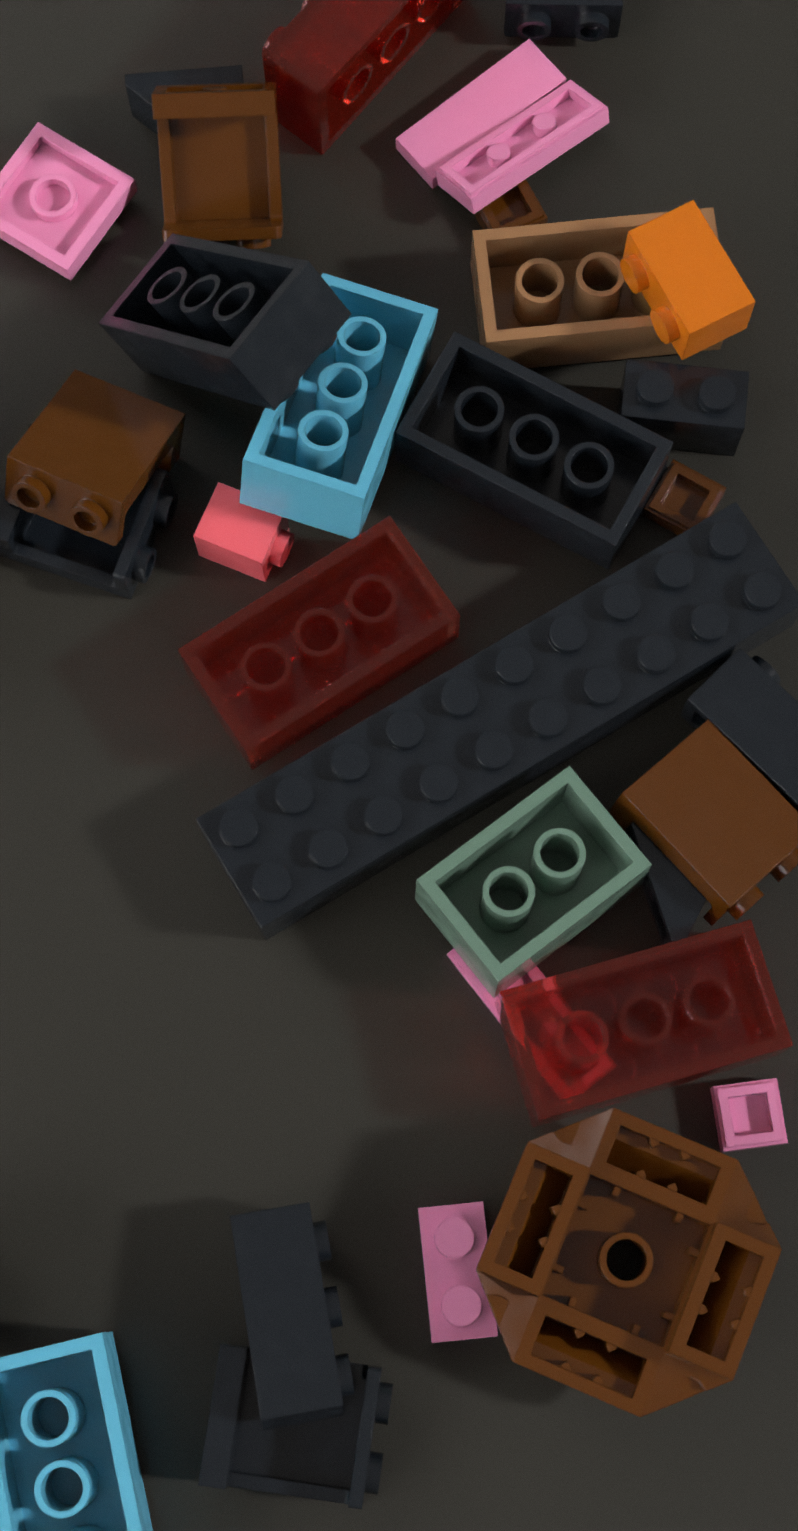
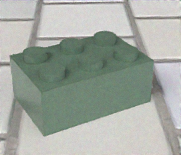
M568 766L416 880L415 900L491 996L495 998L643 884L652 864L574 770Z

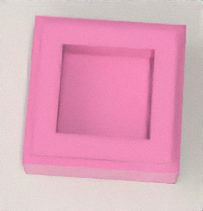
M777 1078L719 1085L710 1088L720 1153L788 1143Z

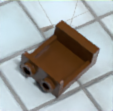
M276 82L156 86L151 96L153 120H157L164 212L163 242H166L170 235L174 233L208 241L236 240V246L261 249L271 246V239L282 238L284 226Z
M75 369L8 454L5 500L27 512L37 514L76 530L85 536L93 537L116 546L123 537L125 516L128 509L156 469L160 468L170 472L180 458L185 413Z
M709 719L628 787L608 811L624 832L629 829L631 823H635L710 902L712 908L703 918L711 926L727 912L737 921L765 895L757 887L764 878L771 874L777 882H780L798 865V811Z

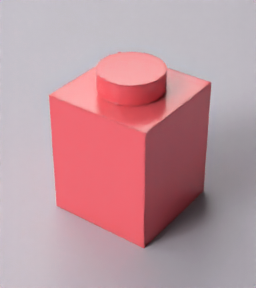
M218 482L193 535L199 556L266 582L273 565L280 568L284 565L294 541V533L289 532L287 518L240 504V490Z

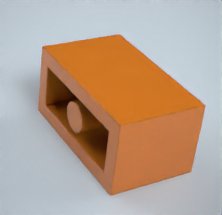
M694 200L628 231L623 258L620 260L622 275L633 293L641 292L651 308L650 318L656 334L664 344L672 343L681 360L747 328L756 301Z

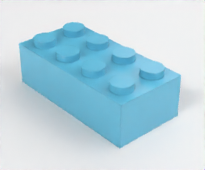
M322 273L321 277L350 311L351 316L337 332V338L333 345L327 351L320 354L300 378L299 385L294 394L286 401L280 403L275 411L268 408L264 409L242 461L240 504L358 541L394 449L395 431L411 405L430 356L438 309Z
M113 1331L101 1332L0 1357V1531H153Z

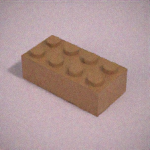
M714 207L700 208V211L718 239ZM667 212L473 230L470 265L480 344L526 368L678 354L672 343L666 345L660 340L651 322V308L641 292L635 294L631 291L620 268V260L623 258L628 231ZM723 341L702 351L720 350Z

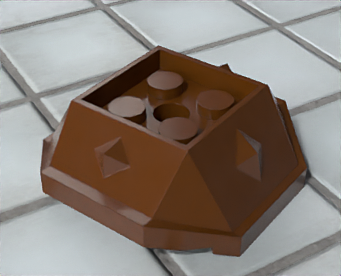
M613 1107L527 1142L476 1267V1272L512 1362L633 1415L643 1417L703 1391H708L733 1381L782 1248L770 1224L766 1221L739 1160ZM617 1241H627L633 1244L641 1255V1268L638 1274L628 1281L616 1278L607 1266L606 1257L608 1250Z

